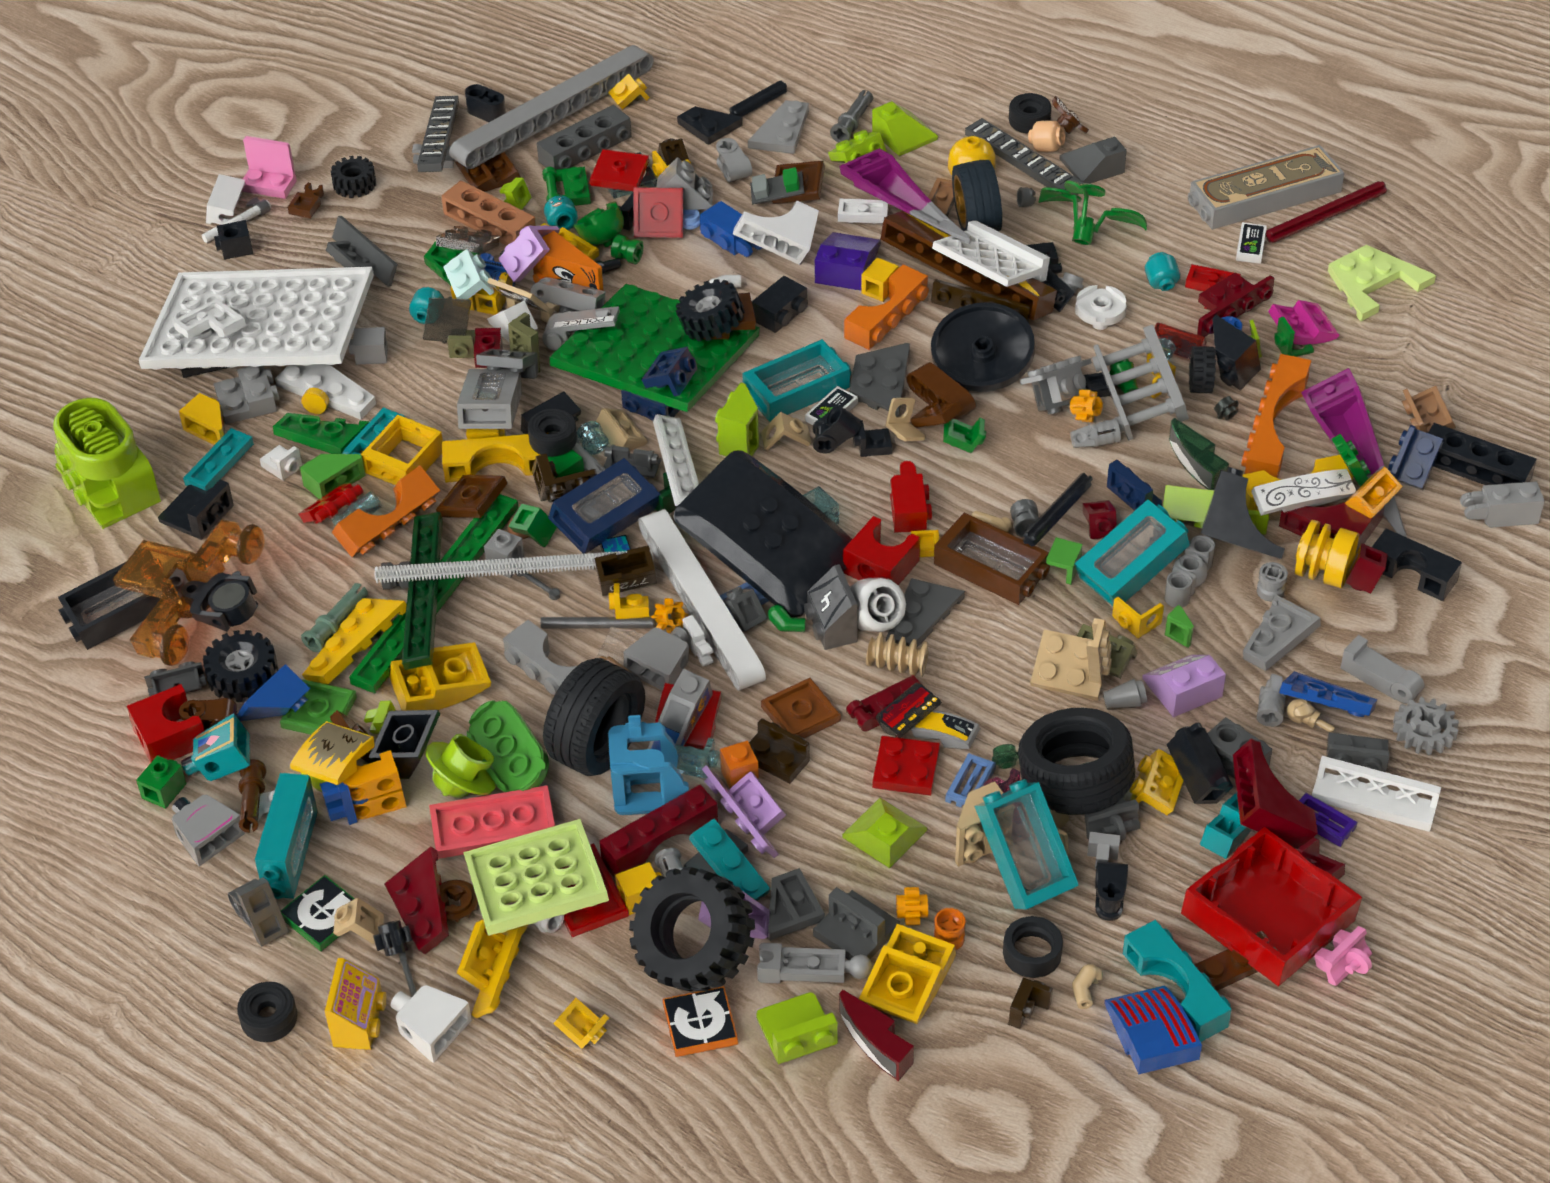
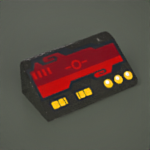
M914 683L876 715V719L884 733L901 738L941 705L942 702L922 684Z

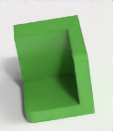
M1056 537L1047 556L1046 563L1067 569L1066 584L1072 585L1077 573L1075 563L1082 556L1083 544Z

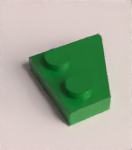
M1339 434L1331 440L1356 482L1361 487L1368 480L1367 475L1371 472L1363 459L1358 461L1356 455L1359 453L1352 441L1346 442L1342 435Z

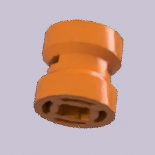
M954 908L940 910L934 919V937L954 944L955 950H958L965 941V916L961 911Z

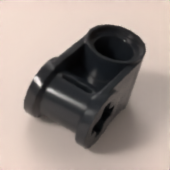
M840 405L833 407L826 415L816 420L813 424V432L815 434L813 448L823 454L834 451L846 440L857 434L861 426V420Z
M1097 861L1095 911L1098 917L1103 920L1113 921L1122 915L1127 887L1128 864Z

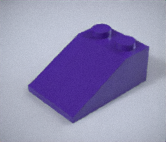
M833 232L821 243L814 260L815 283L861 291V275L875 260L881 240Z

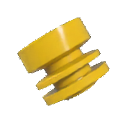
M1311 520L1298 545L1295 575L1303 577L1308 566H1310L1308 579L1314 580L1321 569L1324 570V584L1343 588L1347 568L1356 554L1359 533L1340 528L1333 539L1330 538V524L1325 523L1319 534L1320 522Z

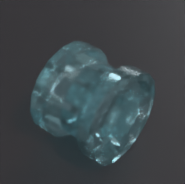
M589 421L578 428L577 437L580 443H582V447L590 455L599 454L608 446V438L603 433V429L598 422Z

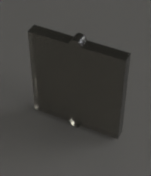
M451 296L448 298L429 297L423 340L442 341L445 344L449 335L466 336L471 300L453 299Z

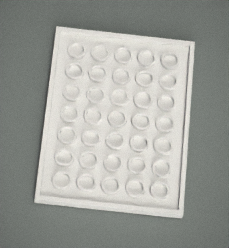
M372 267L178 273L139 358L141 369L158 370L161 368H233L236 366L342 364L374 276ZM217 299L243 316L246 323L245 327L238 330L235 334L226 337L210 328L199 336L188 339L175 330L173 321Z

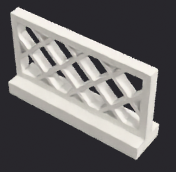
M978 221L968 222L967 230L964 231L970 237V244L952 235L933 242L932 249L1006 287L1030 278L1043 282L1047 277L1050 257Z

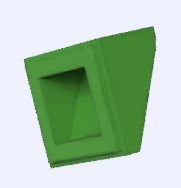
M1177 605L1167 615L1165 636L1189 648L1191 646L1194 625L1180 605Z

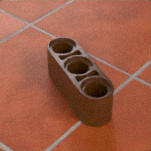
M931 362L912 371L906 377L911 391L928 405L939 402V404L960 402L963 410L954 417L956 420H959L976 408L973 396Z

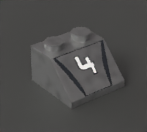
M840 564L834 565L807 591L808 603L804 604L807 620L813 621L814 636L816 640H821L825 650L857 642L858 604Z

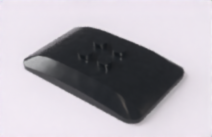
M737 450L728 454L674 511V520L678 526L771 603L783 607L790 617H800L805 614L804 604L808 603L807 591L834 565L840 564L843 572L847 568L843 563V549L852 538L800 492L744 451Z

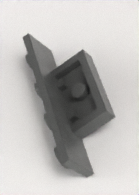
M338 216L332 236L336 242H328L326 251L336 262L344 267H372L373 273L386 286H392L398 264L343 216Z

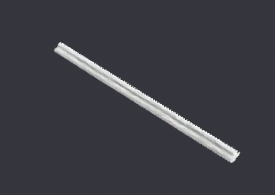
M618 551V553L601 552V554L553 555V557H522V559H488L484 561L477 560V562L474 560L470 561V563L469 561H463V563L462 561H457L456 564L455 562H449V564L448 562H442V565L441 563H435V565L434 563H428V566L425 563L421 564V566L420 564H414V567L413 564H408L407 567L406 565H400V567L399 565H393V567L382 566V568L381 566H376L374 577L376 583H378V580L382 583V579L384 583L386 579L387 583H389V579L391 582L393 579L396 582V578L398 582L400 578L401 582H403V578L406 582L407 578L408 581H410V578L414 581V577L416 581L417 577L419 581L421 577L422 580H424V577L428 580V576L430 580L431 576L433 580H435V576L436 579H438V576H440V579H442V576L445 579V575L447 579H449V575L451 579L452 575H454V578H456V575L459 578V574L461 578H463V574L465 578L466 574L468 578L470 574L471 577H473V574L477 577V573L479 577L480 573L482 577L484 573L485 576H487V573L490 576L491 572L492 576H494V572L496 576L498 572L499 575H501V572L503 575L504 572L508 575V571L510 575L511 571L515 575V571L517 574L518 571L522 574V570L524 574L525 570L527 574L529 570L532 574V570L534 573L536 570L539 573L540 569L542 573L544 569V573H546V569L548 572L549 569L553 572V568L555 572L556 568L558 572L560 568L562 572L563 568L565 571L566 568L570 571V567L572 571L573 567H575V571H577V567L579 570L580 567H582V570L584 567L587 570V566L589 570L590 566L594 570V558L613 553L619 555L627 553V551Z

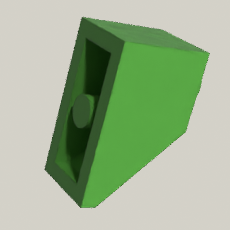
M320 454L300 467L303 486L318 499L339 485L348 483L352 485L366 476L363 459L359 454Z

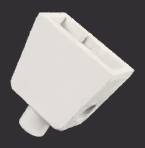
M427 985L422 986L413 997L400 991L391 1001V1008L398 1012L396 1020L400 1034L433 1063L472 1021L469 1002Z

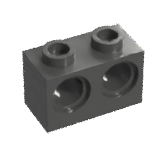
M1225 717L1208 732L1227 774L1235 779L1233 754L1251 738L1261 742L1264 757L1270 766L1272 748L1263 740L1257 739L1244 730L1241 725L1235 724Z

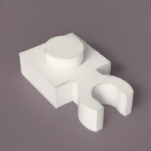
M693 615L683 618V629L689 636L686 642L693 654L698 656L702 666L714 663L710 656L713 650L710 644L706 642L708 635L703 624L699 625Z

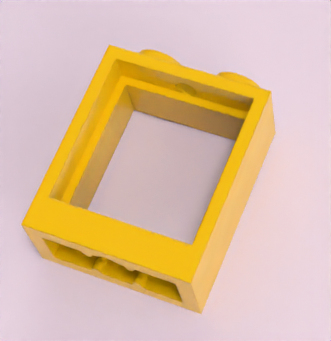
M397 415L361 453L365 473L396 485L401 478L418 466H421L426 472L442 454V432L412 419ZM402 440L422 447L409 463L388 456Z

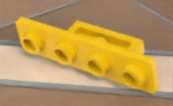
M482 919L475 923L457 970L459 976L480 990L471 1013L473 1017L479 1018L492 1013L499 1006L501 1000L499 997L503 985L509 979L511 963L519 952L518 944L528 925L488 936L484 920Z

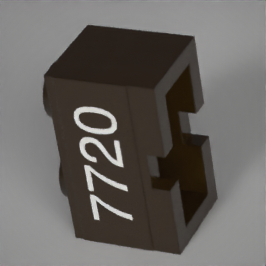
M649 545L627 550V553L619 555L613 553L594 558L602 596L614 592V583H619L620 592L657 584Z

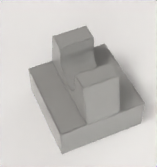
M1090 832L1087 856L1096 857L1095 869L1097 861L1108 862V859L1118 860L1121 835Z

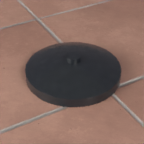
M974 303L952 311L941 320L931 339L933 364L967 391L973 392L995 391L1013 384L1027 372L1035 354L1034 334L1027 320L1012 308L996 303Z

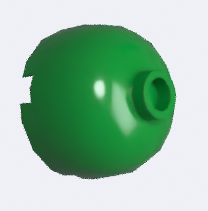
M616 201L605 204L608 208L606 210L599 208L593 210L577 221L578 224L573 225L583 240L594 246L604 244L605 247L612 245L614 238L621 233L624 226V217Z

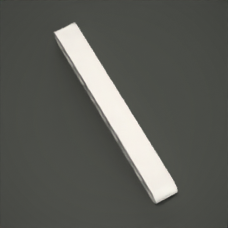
M663 509L640 517L638 519L639 528L645 541L689 613L694 616L699 625L703 624L708 635V640L706 641L710 644L735 688L739 691L765 681L766 675L761 661L668 512Z

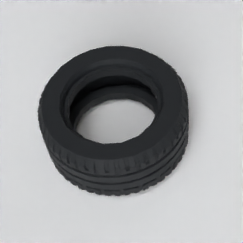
M602 658L589 659L575 667L558 688L546 715L543 741L549 756L585 776L601 775L610 769L608 736L610 728L629 723L628 716L640 715L642 720L646 697L640 678L634 673Z
M1084 707L1054 711L1036 720L1025 731L1019 743L1018 755L1022 780L1026 779L1027 783L1039 782L1049 809L1055 810L1056 813L1084 815L1101 811L1118 802L1129 791L1134 782L1135 760L1130 731L1120 720L1107 712ZM1089 756L1099 758L1083 765L1066 766L1056 764V762L1070 757Z

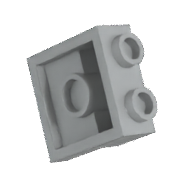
M248 366L237 369L239 377L213 383L225 424L277 412L275 401L279 400L276 385L270 386V384L274 383L270 368L264 369V366Z

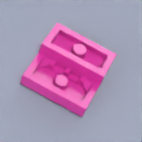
M1298 300L1293 308L1273 304L1268 311L1277 326L1279 318L1285 317L1295 332L1293 344H1319L1335 340L1339 337L1338 332L1318 303Z

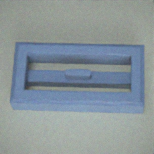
M968 753L945 795V802L951 804L952 801H955L956 806L962 808L968 792L973 788L983 767H986L974 790L988 784L996 769V763ZM973 763H976L977 765L973 770L971 776L969 777L963 791L961 792V794H957V791L961 786L964 778L966 777L970 767Z

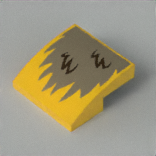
M326 721L300 747L290 763V768L339 785L357 772L356 761L375 747L374 737Z

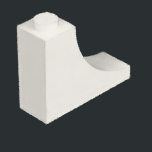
M796 201L790 212L779 217H761L744 211L734 227L733 235L800 265L810 250L819 210Z

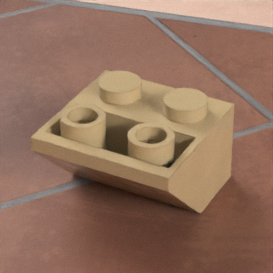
M995 781L968 792L957 824L955 863L958 867L968 862L973 863L980 859V857L992 852L974 806L984 802L982 797L995 791H1000L1003 794ZM1011 803L995 811L1007 846L1011 844L1013 806Z

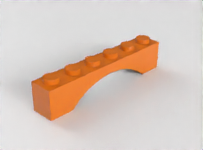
M1280 354L1278 363H1272L1269 375L1272 381L1267 380L1264 395L1267 397L1261 398L1258 413H1261V415L1255 416L1253 430L1256 432H1250L1247 448H1250V451L1245 450L1241 466L1246 467L1245 474L1265 470L1273 477H1279L1285 447L1278 439L1273 422L1283 408L1294 400L1303 397L1301 392L1305 390L1308 382L1311 360Z

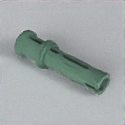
M355 583L326 615H320L315 620V625L301 635L302 642L308 649L316 653L322 650L324 643L338 631L339 625L354 610L356 604L362 598L368 596V591L365 587L358 593L357 590L361 587V584Z

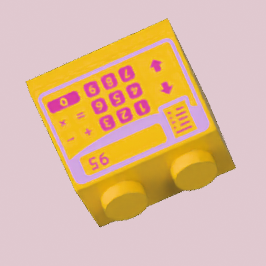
M337 958L324 1011L333 1047L371 1050L373 1039L378 1038L380 1033V1019L378 1017L380 1011L385 1010L387 995L386 992H382L379 978L345 958Z

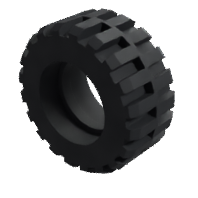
M683 867L679 870L674 868L665 873L666 877L657 876L651 881L653 886L651 888L645 887L640 893L642 900L639 904H634L632 912L636 913L634 921L630 920L629 930L633 931L634 937L629 940L631 949L638 951L635 954L637 963L645 966L644 972L649 977L657 979L661 984L677 989L700 992L709 991L711 987L719 988L725 985V977L733 979L739 973L737 966L739 964L745 965L749 956L746 955L748 946L753 948L755 938L750 937V931L755 930V919L749 918L748 915L753 911L750 902L743 900L745 894L739 887L733 886L732 881L703 869ZM697 901H703L710 913V934L707 942L698 953L684 959L679 955L674 944L673 933L675 923L687 906Z

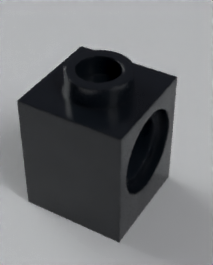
M246 220L217 225L218 236H214L217 251L222 250L224 260L253 254Z

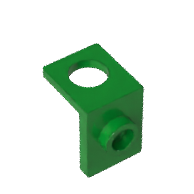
M1280 317L1277 332L1274 334V340L1281 353L1295 357L1314 353V348L1311 344L1304 345L1303 349H1293L1295 332L1285 317Z

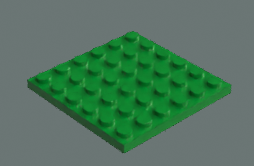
M625 284L601 307L619 306L620 313L615 326L577 330L550 356V366L688 412L758 338L760 327L755 326V330H732L729 334V339H712L711 341L703 339L702 341H697L694 338L692 340L685 334L676 314V304L680 303L678 299H672L657 292H650L635 285ZM688 347L691 355L696 360L697 371L680 396H673L669 385L662 388H645L641 379L660 352Z

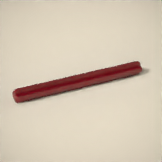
M1377 181L1270 228L1265 233L1267 241L1275 243L1379 197L1387 192L1386 184L1383 181Z

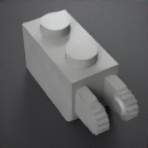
M1536 481L1484 485L1482 491L1463 494L1460 502L1462 506L1467 507L1464 510L1467 519H1484L1485 524L1492 528L1539 524L1544 498Z

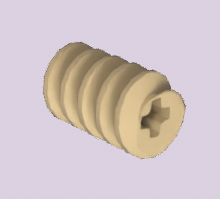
M880 632L876 639L871 637L869 641L866 665L872 666L876 660L877 668L881 669L887 663L888 670L894 671L898 665L900 673H905L909 668L911 675L916 676L920 670L921 677H923L929 655L928 642L924 641L921 648H917V641L913 639L910 645L906 646L905 637L902 636L897 644L895 643L894 634H891L888 640L884 641L883 632Z

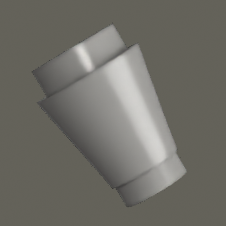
M1132 679L1103 692L1107 709L1141 707L1142 703L1148 702L1142 680L1135 681V679Z

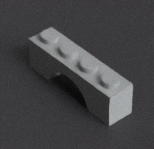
M529 620L503 638L504 656L507 661L524 670L530 679H536L544 685L550 694H556L564 679L577 667L560 666L551 662L547 658L550 653L548 634Z

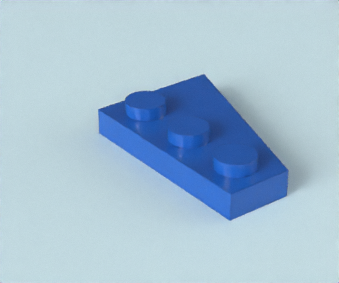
M1295 671L1282 682L1279 691L1280 694L1347 710L1348 713L1358 717L1370 716L1378 700Z

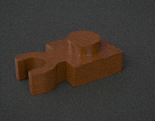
M308 182L304 186L305 192H297L288 205L289 215L311 219L321 205L320 198L324 195L323 185H319L317 189L312 190V185Z

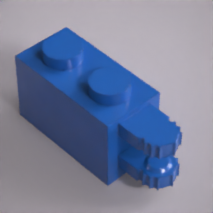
M720 201L700 214L701 234L734 256L740 253L747 258L753 253L752 247L757 250L762 249V247L733 235L734 227L742 214L724 202Z

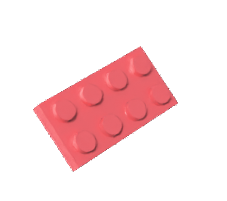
M548 785L524 791L516 790L429 805L438 859L464 855L463 852L555 826Z

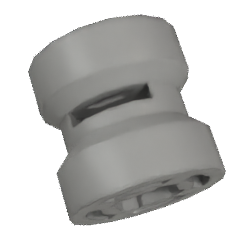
M1270 562L1262 565L1260 568L1257 594L1261 599L1272 602L1275 595L1284 596L1288 572L1283 565Z

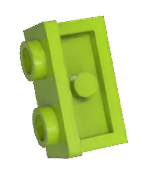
M862 130L855 133L853 139L837 143L835 145L836 148L829 151L828 155L831 161H845L847 163L879 148L885 152L887 151L880 132Z

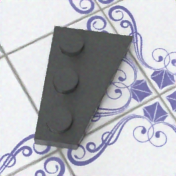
M911 578L904 594L906 600L905 615L897 626L889 630L886 641L891 634H894L895 643L898 644L903 636L906 639V646H909L912 640L916 639L918 647L933 632V627L950 614V609L956 603L960 604L963 601L965 591Z

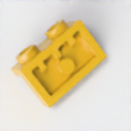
M1158 748L1150 756L1145 755L1137 767V770L1140 771L1139 776L1135 779L1129 790L1132 793L1130 800L1136 799L1138 803L1144 801L1168 816L1174 810L1183 779L1172 756Z

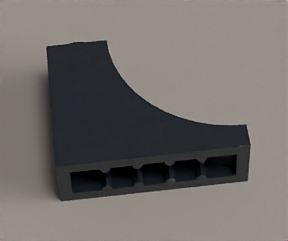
M1231 467L1227 468V472L1220 470L1200 534L1282 559L1285 548L1277 546L1266 539L1258 531L1250 518L1246 504L1248 478L1243 477L1244 471Z

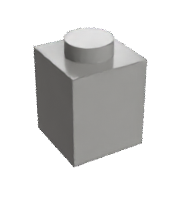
M385 327L354 328L353 339H350L349 352L350 355L354 354L356 365L387 363L388 343Z

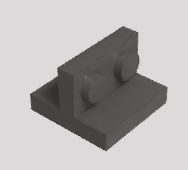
M836 887L829 894V913L813 928V936L832 949L846 950V959L848 960L860 954L866 955L871 959L890 940L896 925L900 924V921L855 891L851 890L849 893H845Z

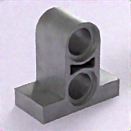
M264 877L259 880L255 878L228 893L233 909L252 929L256 941L261 947L289 932L269 882Z

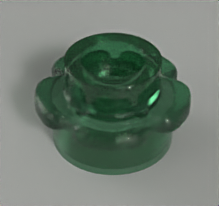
M1003 744L995 747L992 751L993 757L991 760L1000 769L1014 767L1019 759L1018 752L1013 744Z

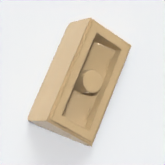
M602 408L595 424L611 445L629 448V451H632L647 444V439L624 410Z

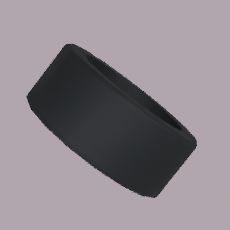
M1036 916L1022 917L1012 922L1006 929L1003 941V956L1005 963L1013 972L1030 978L1044 977L1055 971L1060 964L1063 938L1061 931L1051 921ZM1023 937H1039L1050 944L1051 952L1042 957H1027L1019 953L1014 945L1016 941Z

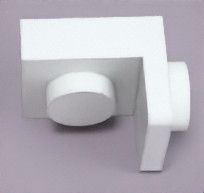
M278 445L260 458L261 467L282 481L297 472L302 466L299 449L295 446L287 450Z

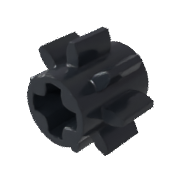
M400 920L377 926L379 934L373 935L377 951L384 949L385 956H392L407 951L408 946L406 942L413 941L409 925L402 927Z

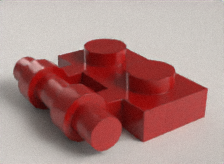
M351 483L339 485L298 513L303 523L314 521L317 524L327 518L331 519L345 505L350 506L356 502L357 497L363 494L364 491L358 484L352 487Z

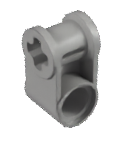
M731 138L719 140L716 144V149L719 153L717 166L724 174L726 181L730 183L751 176L752 166L750 160L743 153L737 142Z

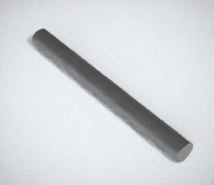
M541 617V628H654V619L651 617L616 619V617Z

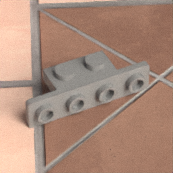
M1076 356L1029 371V377L1020 379L1021 385L1047 379L1053 403L1065 401L1075 395L1079 396L1080 389L1086 390V379L1082 374L1081 367L1091 364V358L1082 360L1081 356Z

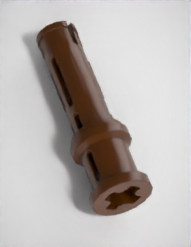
M250 759V766L240 770L242 778L238 784L239 792L242 794L239 828L247 833H250L251 824L253 832L258 829L260 794L265 791V781L263 779L266 776L267 769L263 762L256 759Z

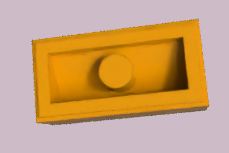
M1383 467L1374 473L1345 504L1371 519L1403 486L1386 467Z

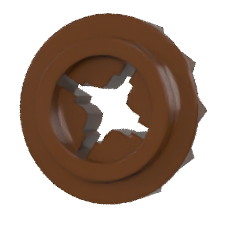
M456 879L445 881L439 886L441 901L445 903L447 921L455 920L458 923L461 918L467 917L470 919L471 913L474 910H478L477 897L471 883ZM448 897L454 901L460 900V906L450 905Z

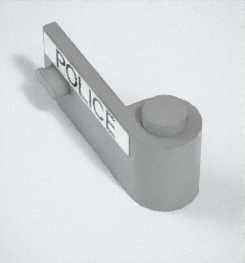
M617 306L554 314L549 318L542 336L543 343L547 348L557 350L569 339L571 331L615 326L620 308Z

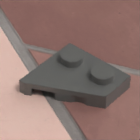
M800 868L772 878L768 938L770 941L815 925L825 917L824 911Z

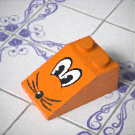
M555 231L542 237L550 250L533 267V280L535 283L545 277H550L604 291L602 267Z

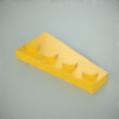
M362 598L350 615L341 623L338 631L334 633L319 654L310 662V665L302 674L304 679L328 685L354 661L351 657L353 654L366 650L372 644L371 638L379 630L385 632L393 625L390 621L398 613L402 616L406 613V602Z

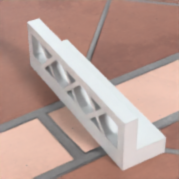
M1322 756L1312 796L1327 805L1430 832L1441 787ZM1329 768L1336 770L1341 775H1333L1330 773H1326L1325 769ZM1357 778H1367L1370 783L1360 782ZM1387 785L1397 786L1400 790H1390ZM1423 793L1433 797L1432 800L1420 798L1416 794Z

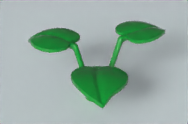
M1065 181L1064 187L1066 190L1051 187L1041 189L1038 203L1048 201L1073 202L1074 232L1072 241L1077 244L1091 245L1093 234L1098 233L1099 227L1106 217L1115 221L1135 224L1145 229V231L1147 230V221L1142 214L1123 208H1111V211H1104L1095 225L1093 223L1094 219L1087 217L1086 214L1089 195L1105 196L1106 191L1100 186L1090 183L1081 184L1076 181ZM1071 193L1084 195L1082 216L1079 218L1078 202H1081L1082 198Z

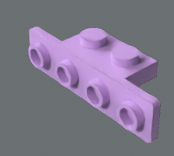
M707 765L704 766L702 770L708 777L705 783L715 794L720 792L723 796L720 802L730 814L733 812L737 814L738 818L735 822L746 834L751 832L754 836L751 842L761 854L768 852L773 858L778 856L779 853L764 834L783 819L786 814L759 779L750 771L733 787L728 789L715 772Z

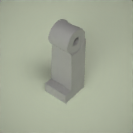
M550 277L541 279L530 290L543 303L550 302L579 311L600 309L604 305L606 291Z
M1358 635L1344 649L1340 669L1394 700L1396 699L1408 704L1409 699L1414 700L1424 689V681L1418 673L1412 670H1405L1367 646L1368 640Z

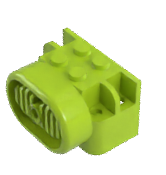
M83 398L65 405L56 414L53 429L57 440L54 452L58 463L55 466L62 475L66 488L68 490L73 489L78 504L80 506L85 505L102 529L161 502L154 472L148 459L136 445L132 428L111 403L99 398Z

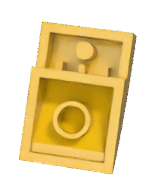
M475 642L435 647L432 665L405 670L402 660L391 661L389 678L402 711L440 710L465 701L491 686L490 678Z
M897 924L887 946L883 945L859 999L873 1008L918 1024L934 1000L955 959V945Z

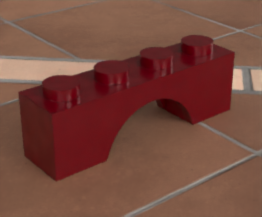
M700 784L599 840L601 858L608 871L616 879V874L645 864L654 849L665 840L680 834L690 836L713 819L718 822L717 802Z

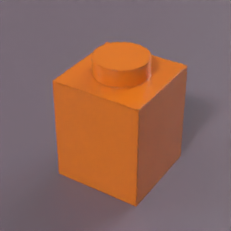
M748 740L720 749L721 772L729 789L750 771L759 779L758 760Z

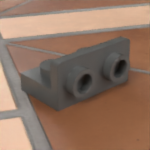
M489 349L476 355L477 365L487 366L488 370L510 369V372H521V378L535 379L538 377L537 353Z
M1329 732L1326 757L1386 772L1390 755L1388 740Z

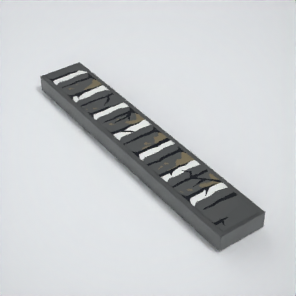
M435 96L417 163L418 172H441L443 170L459 106V96Z
M983 118L965 128L966 136H976L985 139L990 143L997 156L1046 187L1066 190L1064 187L1065 181L1084 183Z

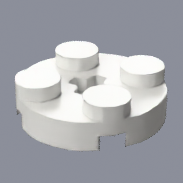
M1098 285L1086 287L1078 293L1075 305V314L1081 320L1093 325L1095 329L1104 330L1108 325L1116 324L1125 317L1126 298L1120 290L1112 286H1106V289H1097Z

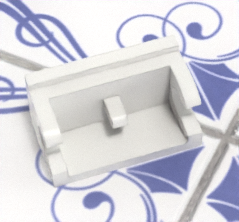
M218 175L207 203L206 223L222 224L230 220L222 218L220 214H225L226 216L234 215L237 202L245 186L244 179Z

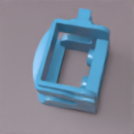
M640 715L628 716L629 723L613 726L608 733L614 810L619 815L650 813L689 791V783L683 780L681 773L677 769V749L671 737L666 733L665 726L660 722H641ZM660 740L661 751L657 749L630 751L627 748V744L630 742ZM660 783L661 792H631L632 785Z

